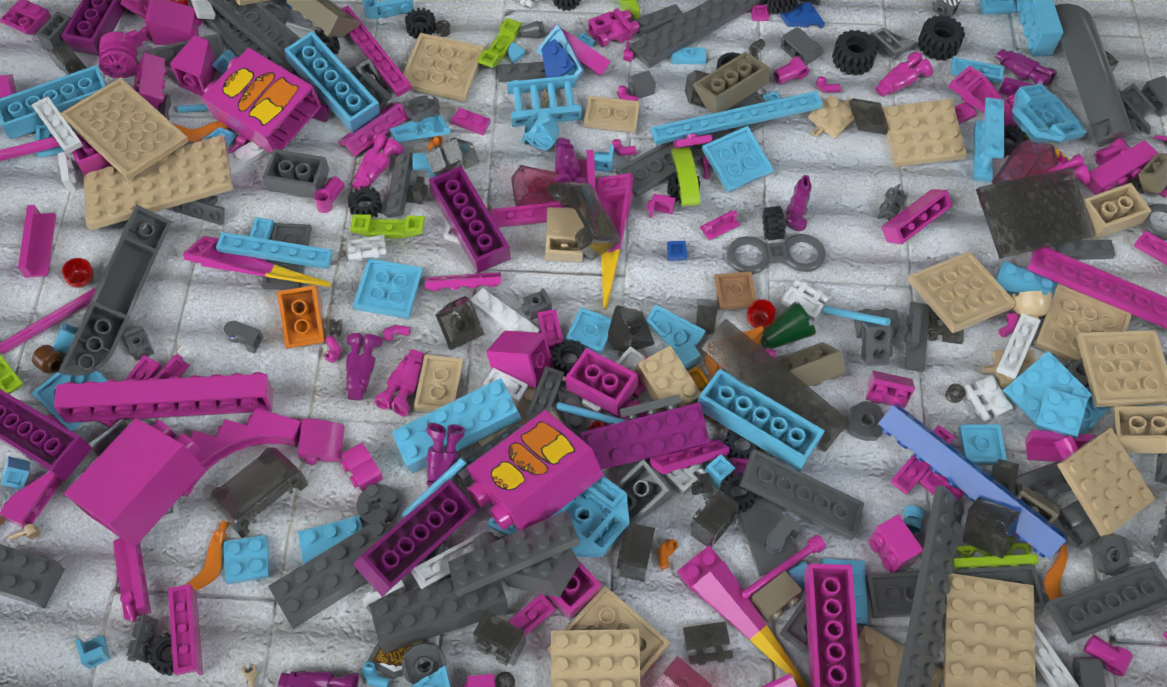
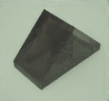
M698 298L695 325L706 330L705 334L714 335L717 300Z

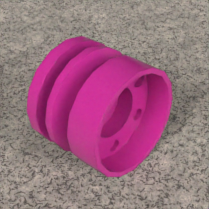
M123 32L104 34L100 38L99 43L100 70L113 78H128L134 75L137 71L136 40Z

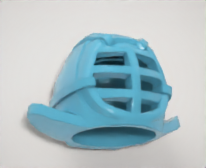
M536 111L532 114L525 125L522 138L523 144L527 140L531 146L547 151L555 144L559 135V128L551 114L543 111Z

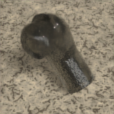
M759 39L749 46V54L759 60L758 53L765 47V41Z

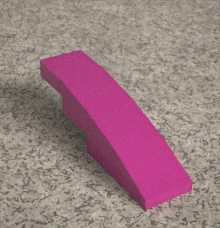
M562 29L579 62L602 76L611 61Z

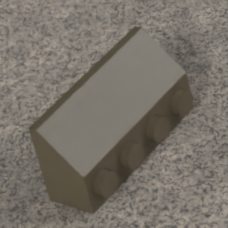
M287 0L286 2L292 6L291 9L302 14V18L312 21L314 27L324 30V34L330 38L334 36L342 38L360 25V22L330 0Z
M744 52L693 83V86L708 110L713 113L726 111L769 84V66Z
M824 342L754 367L766 393L774 399H783L788 394L802 392L804 388L820 385L822 381L836 379L839 375L845 373L841 351Z

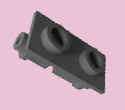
M901 184L887 190L885 201L879 207L880 212L877 218L884 215L889 221L898 214L900 210L898 207H901L905 198V192L899 190Z
M142 614V616L138 617V620H135L132 637H136V640L130 641L128 652L126 653L128 661L136 662L138 660L148 663L147 655L150 654L148 648H152L151 642L154 640L159 620L146 614Z

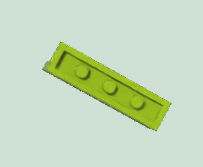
M1028 543L957 546V552L964 558H953L954 569L1036 565L1039 562L1037 554L1030 553ZM1014 549H1023L1024 555H1013L1011 553ZM994 550H999L1006 556H992L991 554ZM973 551H979L985 557H971L970 555Z

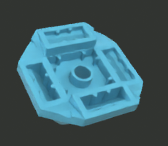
M1042 83L1022 86L1016 91L1012 108V119L1036 146L1049 143L1060 144L1063 141L1082 138L1087 133L1083 129L1082 123L1058 97L1049 92Z
M604 476L551 516L553 517L568 510L581 543L572 547L576 557H604L626 532L630 524L626 492ZM584 515V516H587L588 518L582 520V519H580V518H578V517Z

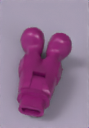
M1001 49L995 56L1001 65L1020 79L1027 81L1030 78L1034 81V84L1042 83L1044 86H1048L1057 74L1056 70L1040 66L1039 62L1027 58L1021 53H1013L1014 51Z
M558 138L555 155V172L558 174L555 179L556 187L562 192L568 189L570 194L581 193L587 189L588 184L585 178L577 177L580 175V166L574 146L569 139Z
M808 175L802 176L797 182L790 199V204L786 208L787 216L785 222L790 229L798 232L805 230L807 227V220L803 215L807 212V204L810 200L812 188Z
M352 333L347 336L346 340L347 344L351 346V353L347 355L346 359L347 399L361 401L363 400V394L367 391L366 388L368 387L371 373L374 370L376 358L372 355V352L383 345V339L373 334H365V337H363L360 333ZM364 342V352L362 355H359L360 348L363 346Z
M429 423L427 425L426 432L433 440V445L427 450L426 458L428 464V488L456 463L458 451L455 447L458 441L465 435L464 427L456 424L448 425L447 445L442 448L446 437L445 427L438 423Z
M291 671L290 674L282 672L277 687H358L359 674L350 672L343 677H334L333 672Z

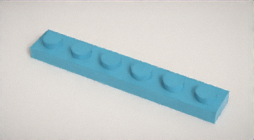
M221 232L216 246L217 252L329 269L333 255L331 249Z

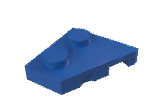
M810 1L798 5L796 9L789 11V13L783 12V14H780L787 27L799 26L808 28L809 25H818V28H824L825 22Z
M553 39L541 49L546 78L564 76L576 67L556 39Z

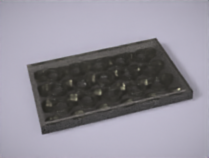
M1072 167L986 185L976 189L999 259L1096 236Z

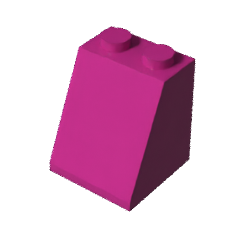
M149 0L145 23L155 45H169L190 40L194 35L199 37L198 29L202 24V20L197 18L193 7L169 0Z
M194 35L170 63L179 87L203 96L208 84L214 81L216 69L212 64L216 60L210 43L207 39Z
M504 330L486 351L491 368L500 370L534 388L538 386L545 367H553L545 333Z

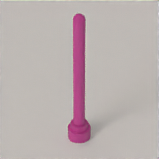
M817 534L812 536L808 540L806 547L743 590L741 593L742 597L749 598L782 572L787 571L811 553L815 554L823 551L826 548L824 540Z

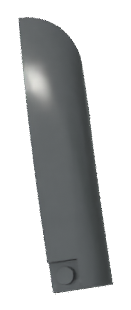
M1055 5L1064 32L1061 37L1062 45L1097 146L1101 147L1117 139L1134 135L1093 17L1087 10L1078 5Z
M139 205L134 207L81 319L58 373L69 376L86 375L97 371L110 360L171 226V220Z

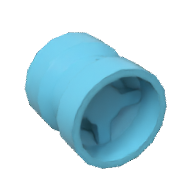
M905 506L903 511L905 516L903 519L904 523L911 533L922 532L923 524L921 521L925 517V510L918 506Z

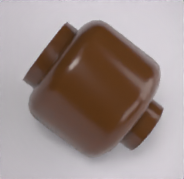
M51 345L40 346L32 355L33 365L46 374L57 372L64 359L63 355Z

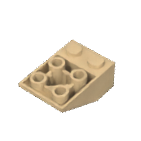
M548 207L545 260L582 263L584 210Z

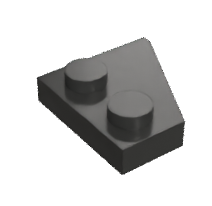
M884 27L871 33L873 39L877 41L876 44L892 58L913 49L916 45L915 41L912 40L909 43L902 40V35L893 33Z
M365 72L358 80L379 102V110L384 108L392 96L368 72Z

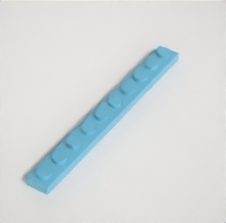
M813 91L651 127L650 132L655 145L686 139V135L697 133V136L821 109L823 103L818 92Z

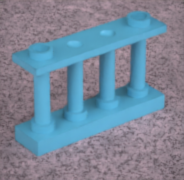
M576 75L507 82L508 94H514L516 111L511 112L512 127L525 126L529 118L536 111L551 114L555 122L581 120V105L574 104L572 88L576 87ZM547 88L550 108L541 109L538 91H544ZM556 89H565L568 106H557ZM531 92L533 110H523L520 93Z
M986 97L984 121L975 120L973 180L991 182L993 179V159H1003L1004 100Z

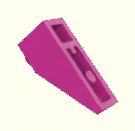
M51 472L46 473L12 495L2 506L0 515L7 521L24 529L27 524L34 523L63 480Z

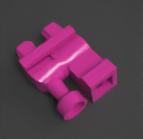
M617 8L613 12L589 19L588 32L595 41L598 40L599 45L603 48L609 45V41L617 39L621 43L626 40H632L633 34L639 31V24L637 21L629 23L631 21L630 12L628 10L621 12Z

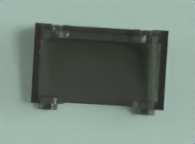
M555 182L546 188L549 195L558 201L562 207L569 205L576 210L585 227L576 233L575 241L580 251L591 260L619 244L620 234L594 188L589 183Z
M269 447L225 484L215 488L211 492L210 502L243 539L250 533L248 529L250 522L253 524L257 522L255 520L257 515L287 491L289 494L293 493V488H298L302 491L309 484L298 467L276 447Z

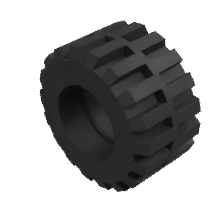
M935 15L932 18H928L924 22L918 38L920 51H923V54L925 56L928 55L931 59H942L944 61L947 58H953L959 52L965 36L964 27L961 26L960 22L956 21L957 19H952L947 15H939L938 17Z
M849 30V32H843V34L838 36L832 54L833 64H835L837 69L840 68L842 73L846 72L847 75L853 74V76H857V74L863 75L864 72H869L874 65L878 52L876 39H873V36L871 34L868 35L865 31Z

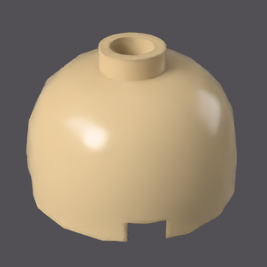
M1043 291L1019 292L1018 297L1012 294L1011 297L1016 302L1013 310L1019 316L1024 313L1039 319V317L1045 316L1050 311L1052 293L1047 291L1048 295H1043Z

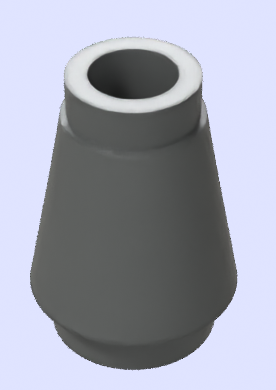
M537 20L520 27L521 37H541V35H545L543 21L539 22Z

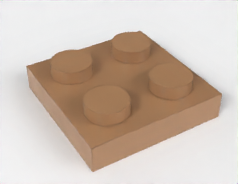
M751 271L714 274L713 279L719 311L749 308L757 300Z

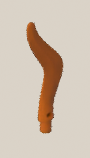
M220 121L197 129H189L173 124L192 143L202 141L203 138L219 127L229 130V127Z
M221 520L218 529L214 530L203 570L187 583L191 584L195 591L213 582L221 571L222 546L227 536L225 532L229 525L226 521Z
M1065 544L1060 547L1059 555L1044 579V588L1050 600L1063 596L1060 590V581L1068 557Z

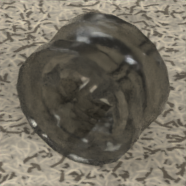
M440 20L436 23L437 35L441 37L450 35L451 26L447 20Z
M330 320V336L334 334L337 337L341 336L342 320Z
M954 383L948 387L945 396L949 402L959 403L964 398L966 391L962 385ZM954 391L958 392L957 396H954L952 393Z
M501 672L497 675L495 679L496 687H501L500 680L502 678L504 680L509 678V687H515V678L511 673Z

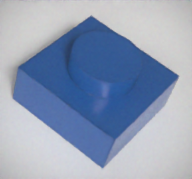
M685 241L667 242L668 261L687 260Z

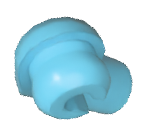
M365 662L362 668V675L366 683L373 687H389L390 678L379 676L373 662Z

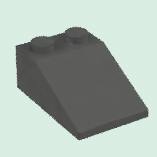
M643 459L616 484L627 494L630 523L628 529L662 506L677 492L663 474L650 466V460Z

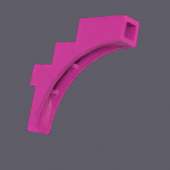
M255 408L254 413L248 418L247 425L225 419L223 424L219 426L216 437L194 430L189 438L200 447V450L194 457L206 469L182 495L188 497L195 484L207 470L221 459L236 451L263 444H284L297 447L300 440L301 421Z

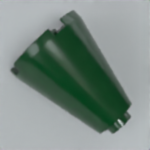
M793 302L763 331L760 342L764 348L768 347L771 350L811 337L816 334V330L813 324L809 325L810 317L799 303Z

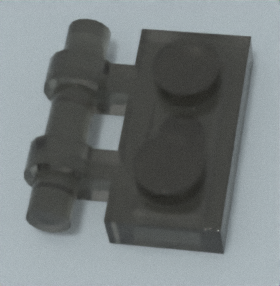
M930 307L929 340L936 341L937 335H942V342L962 344L964 341V329L952 333L944 323L943 326H938L937 320L941 319Z
M726 621L683 627L686 651L695 650L696 655L688 656L689 665L698 664L700 666L705 665L706 662L717 661L721 663L725 662L726 659H733L732 650L723 651L722 646L730 644ZM714 647L715 652L704 654L703 649Z

